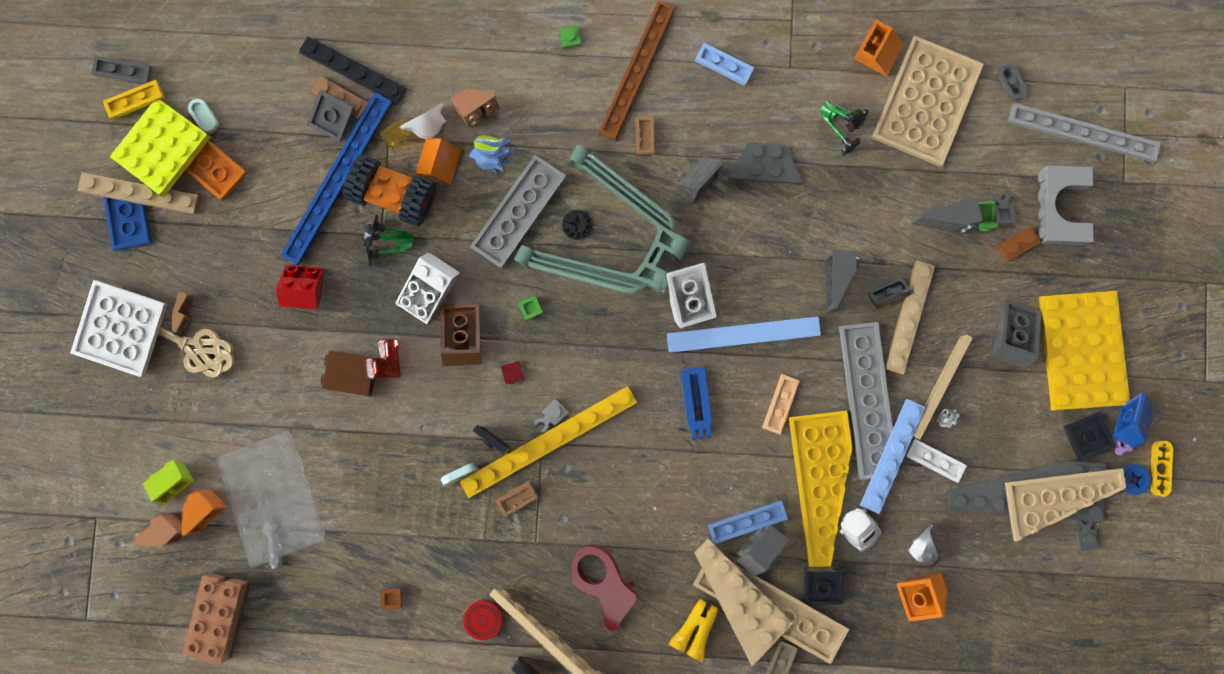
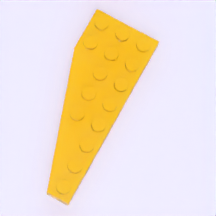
M847 411L789 417L809 567H831L834 542L838 531L837 526L846 487L845 482L852 454Z

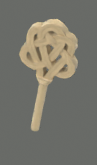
M160 327L158 335L177 343L181 350L186 352L183 362L184 367L189 372L203 373L208 377L218 378L223 373L234 368L235 359L232 344L220 340L218 334L213 330L202 329L192 339L190 337H180ZM205 336H209V337H210V339H203V338H204ZM204 346H213V348H205ZM209 354H214L215 358L212 359Z

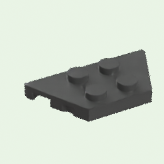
M748 142L728 176V179L801 184L799 173L787 146L784 144Z

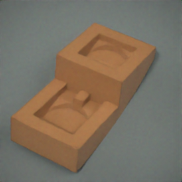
M183 292L179 293L172 314V331L182 335L191 319L185 313L194 298Z

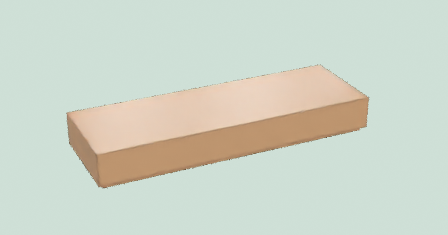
M781 374L762 426L763 429L781 435L800 380Z

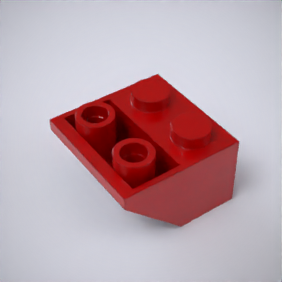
M295 265L285 266L276 286L279 307L317 309L322 298L324 268Z

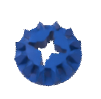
M1138 464L1127 465L1123 469L1126 483L1124 492L1131 495L1145 493L1151 484L1149 472L1145 467ZM1132 475L1140 477L1136 480V484L1128 482L1132 479Z

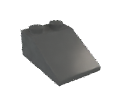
M702 157L700 161L696 159L691 164V170L688 174L683 173L677 180V189L694 203L719 176L724 162L720 159Z
M975 198L920 213L911 220V224L948 232L960 231V234L978 227L977 224L983 221Z
M833 250L826 256V313L837 309L856 272V268L859 267V256H856V251Z
M1006 299L992 340L991 357L1027 369L1038 359L1042 311Z

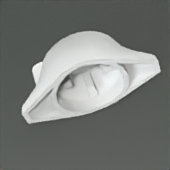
M443 103L401 125L400 128L411 131L423 139L435 137L441 130L442 125L446 123L441 114Z

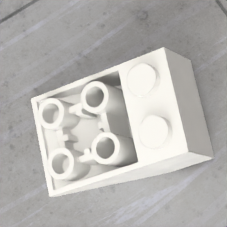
M428 252L419 257L395 304L425 324H428L452 289L460 272Z

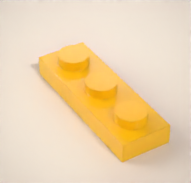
M153 80L103 101L109 118L114 120L151 105L158 99L163 100L165 97L159 82Z

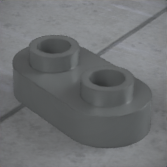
M1003 65L997 72V78L1009 99L1014 101L1020 100L1027 93L1026 84L1014 65ZM1004 73H1007L1009 78L1005 77ZM1013 89L1017 90V94L1013 93Z

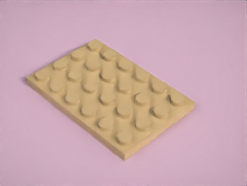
M914 35L871 139L939 167L943 166L984 64Z

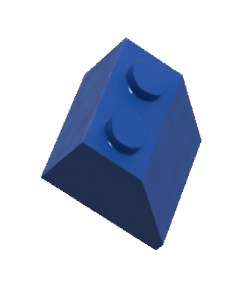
M1142 392L1126 402L1125 405H1121L1113 435L1114 439L1133 448L1147 441L1149 436L1147 433L1148 428L1153 420V417H1151L1153 407L1146 393Z

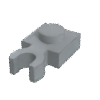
M555 399L542 411L545 417L537 419L534 424L538 425L539 422H543L545 427L541 432L544 433L548 430L550 423L556 426L569 412Z

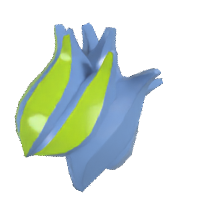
M481 135L474 140L475 148L471 151L469 157L475 159L479 168L491 170L498 174L497 169L504 172L503 164L513 163L507 156L515 151V149H504L511 142L510 139L504 141L505 138L498 140L491 136Z

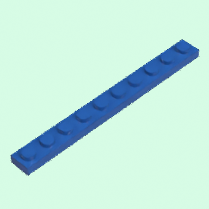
M376 92L374 93L280 256L298 266L300 265L345 187L344 183L347 180L346 176L347 173L349 174L350 166L353 165L354 159L356 160L357 156L364 154L393 104L392 101Z

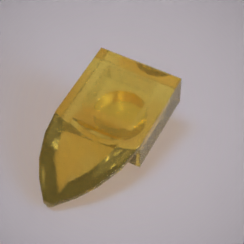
M404 118L394 122L380 133V137L393 150L405 141L411 131L402 130L400 126L414 118Z

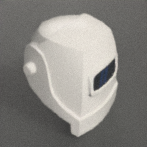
M865 508L862 510L855 509L846 513L843 522H841L842 529L840 530V533L844 534L848 542L861 552L873 546L882 534L878 524L866 513L867 510Z

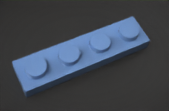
M780 500L708 524L713 543L716 544L758 530L761 527L787 520L788 518L783 503Z

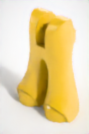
M702 599L696 603L682 628L668 643L675 649L684 652L697 625H699L698 631L686 654L701 662L704 659L708 635L718 612V608L711 605L706 613V617H702L701 614L707 603Z

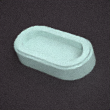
M201 99L192 100L188 105V111L199 129L206 134L215 133L219 123L207 103Z
M470 463L443 476L441 482L443 486H448L477 472L479 468L476 463Z

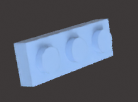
M703 43L695 59V62L744 86L754 67L706 43Z

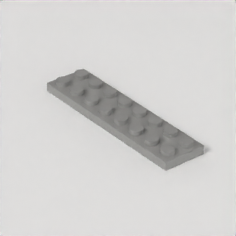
M878 322L839 327L860 480L872 478L893 430Z

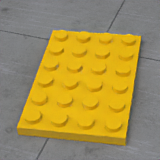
M1117 291L1039 297L1040 311H1042L1041 322L1051 411L1125 405L1130 400Z

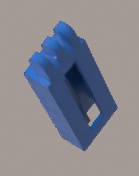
M705 367L681 369L680 374L687 427L691 429L692 440H696L695 432H699V438L704 439L703 431H706L707 438H711L710 424H712ZM702 406L704 419H701L700 412H695L694 414V407Z

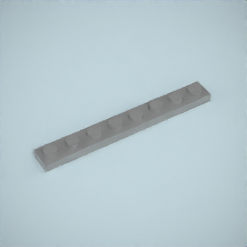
M1016 103L1012 105L1008 119L1010 124L1152 163L1157 161L1161 144Z

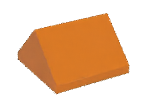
M426 139L415 175L452 185L462 149L443 139Z

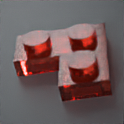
M397 339L378 340L380 358L366 359L368 379L400 378Z

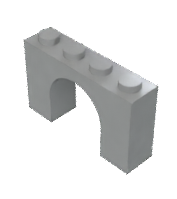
M1046 166L1041 169L1038 174V181L1040 183V191L1038 193V200L1040 201L1038 212L1040 228L1038 230V237L1041 241L1040 244L1088 245L1093 243V223L1068 222L1058 214L1055 207L1056 196L1060 190H1086L1093 186V167Z

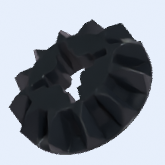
M579 209L570 211L564 216L562 229L569 238L581 240L590 234L592 220L584 211ZM578 217L579 222L583 225L579 226L576 232L575 226L571 224L575 223Z

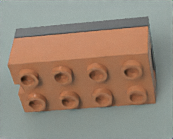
M214 572L202 576L182 655L218 664L231 659L251 581L240 578L227 580V575Z

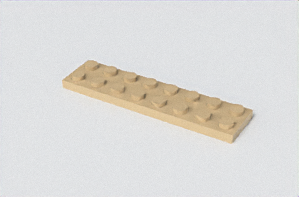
M733 563L793 623L782 637L831 664L849 629L756 575L752 576L747 570ZM701 568L692 585L717 599Z

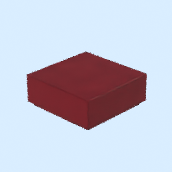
M520 361L501 366L506 385L525 380Z

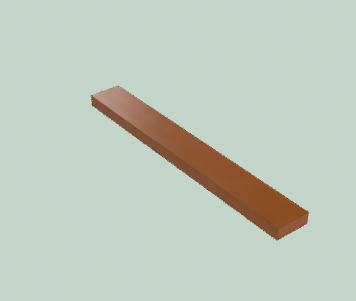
M658 0L600 127L599 135L616 141L672 18L675 6Z

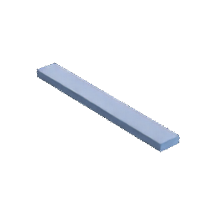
M819 317L667 333L669 353L816 337L821 336Z

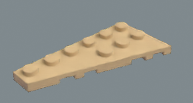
M1123 468L1005 482L1013 540L1017 542L1023 537L1033 534L1048 525H1052L1084 507L1093 505L1095 502L1125 489L1126 483Z
M707 539L694 553L751 666H753L793 623Z

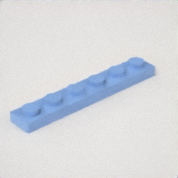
M909 399L905 400L860 506L877 514L880 513L925 410L924 406Z

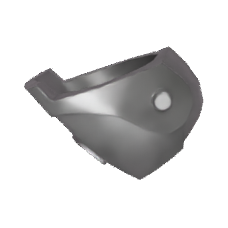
M933 521L916 535L907 549L916 561L927 567L936 565L942 559L932 532V528L935 526Z

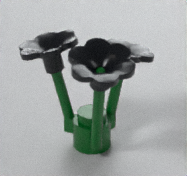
M827 101L822 106L820 114L824 116L822 120L828 123L842 139V143L845 145L842 155L845 156L861 143V139L857 138L851 141L840 132L831 119L835 120L839 115L843 116L847 121L846 127L848 131L852 133L855 129L860 130L864 124L869 107H866L864 111L857 109L852 112Z
M377 214L375 215L373 225L368 224L364 227L362 240L366 248L369 267L372 266L373 258L380 257L379 255L406 252V249H412L413 235L407 234L406 231L385 227V225L379 223ZM376 231H380V232L386 231V232L394 233V234H397V235H396V237H395V236H386V235H380L379 233H375V232H376ZM379 239L395 241V245L399 246V248L382 251L371 250L369 247L372 246L373 240L378 241Z

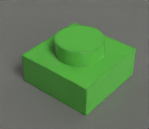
M577 25L559 29L563 49L581 46Z
M535 295L518 303L525 321L543 314Z

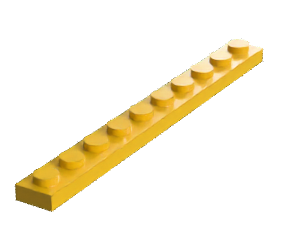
M627 386L459 482L468 498H471L633 406L637 401Z

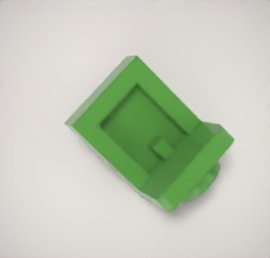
M994 201L978 202L983 221L977 224V228L981 231H991L992 228H998V224L995 222L996 203Z

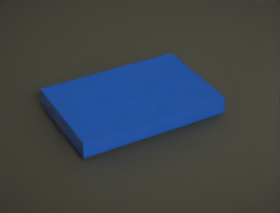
M103 197L113 251L152 244L146 205Z

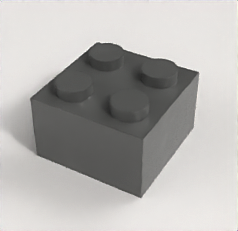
M772 525L765 528L761 527L758 531L755 530L751 534L749 544L747 546L744 545L738 551L739 557L736 559V562L752 576L767 571L789 540Z

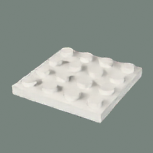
M93 280L70 353L139 377H145L167 303Z

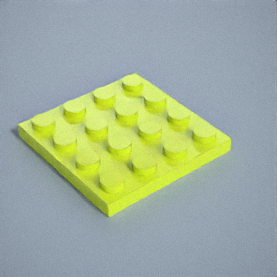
M158 99L149 106L110 157L164 198L211 137Z

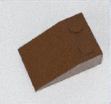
M479 304L441 306V359L443 366L482 364Z

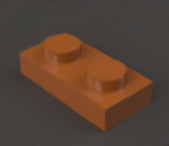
M1032 226L997 245L1006 262L1041 241Z

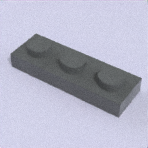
M95 56L91 74L97 77L143 85L150 82L153 67L146 64Z

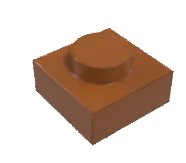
M401 588L380 590L381 610L402 608Z

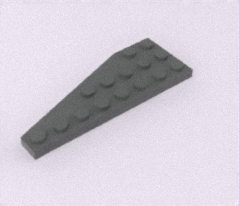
M1061 461L1000 478L948 490L947 510L1010 515L1005 482L1106 470V464ZM1105 498L1095 502L1093 505L1078 510V512L1064 519L1104 522Z

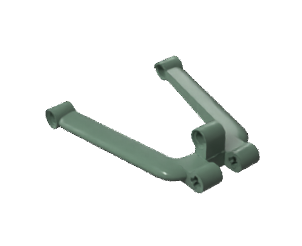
M576 145L568 163L577 169L587 172L653 224L658 231L652 247L638 270L632 274L542 253L537 250L534 251L524 244L521 245L514 261L525 268L530 267L535 270L623 293H638L648 286L663 294L668 286L667 272L660 269L666 257L665 253L682 260L691 242L675 233V222L668 212L600 159L592 155L588 149Z

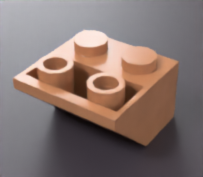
M466 88L451 98L455 110L468 128L477 126L482 121V118L487 115H493L499 107L496 95L493 92Z
M177 513L158 514L150 521L151 525L147 529L144 528L136 534V539L132 544L134 546H166L178 543L184 537L181 534L182 518Z

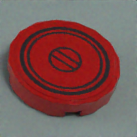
M476 601L464 613V629L474 639L482 641L491 639L501 628L502 613L498 606L490 601Z

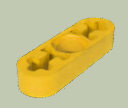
M1156 441L1151 448L1150 491L1153 495L1159 497L1168 496L1172 489L1173 446L1168 441ZM1159 447L1166 448V451H1159ZM1158 457L1166 458V460H1158ZM1160 463H1163L1166 467V471L1163 474L1157 471V466ZM1157 477H1165V480L1157 479ZM1157 486H1164V490H1158Z

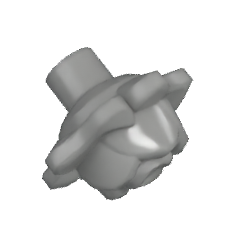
M946 408L939 412L936 422L939 423L940 427L952 428L958 424L960 415L956 409L950 410Z

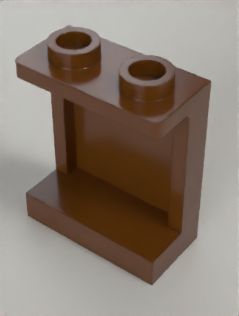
M329 351L324 359V366H326L325 374H322L320 380L322 389L372 397L379 359Z

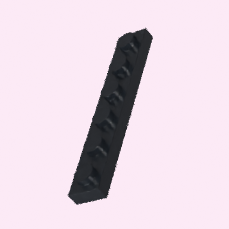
M307 36L298 51L308 59L373 93L376 92L396 105L400 103L407 90L405 86Z

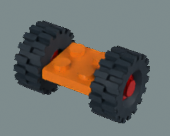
M360 154L357 156L356 160L354 159L353 165L349 168V174L347 173L346 176L347 180L343 188L344 199L361 206L367 205V202L398 213L399 220L417 227L421 226L433 203L436 183L417 175L411 178L380 166V161Z

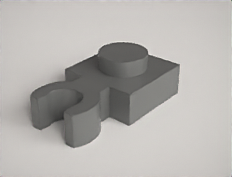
M995 193L993 196V201L997 205L995 222L998 226L1014 225L1016 223L1013 205L1007 204L1009 200L1008 193L1003 195V200L999 198L998 193Z
M1076 520L1077 525L1081 529L1075 531L1078 550L1084 551L1100 548L1097 529H1091L1093 521H1087L1083 524L1082 520Z

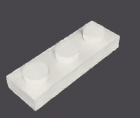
M912 439L905 454V457L956 483H959L967 466L916 439Z

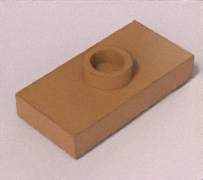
M635 117L636 155H655L654 117Z
M527 481L496 498L495 502L503 516L506 517L538 499V495L530 481Z

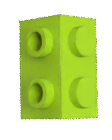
M172 460L167 462L158 472L152 474L143 483V486L151 502L165 505L192 484L194 480L184 463Z

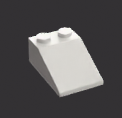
M704 263L667 273L670 304L674 320L679 328L716 318Z

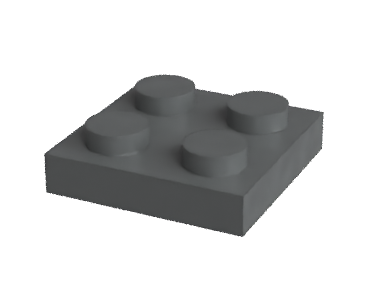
M319 90L307 125L339 142L343 141L355 106L324 90Z

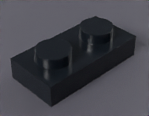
M903 277L868 291V297L876 309L911 295V289Z

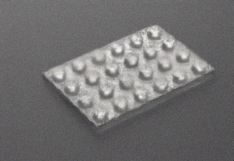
M291 430L216 457L250 568H255L327 540Z

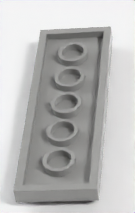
M534 155L470 248L502 269L561 186L566 175Z

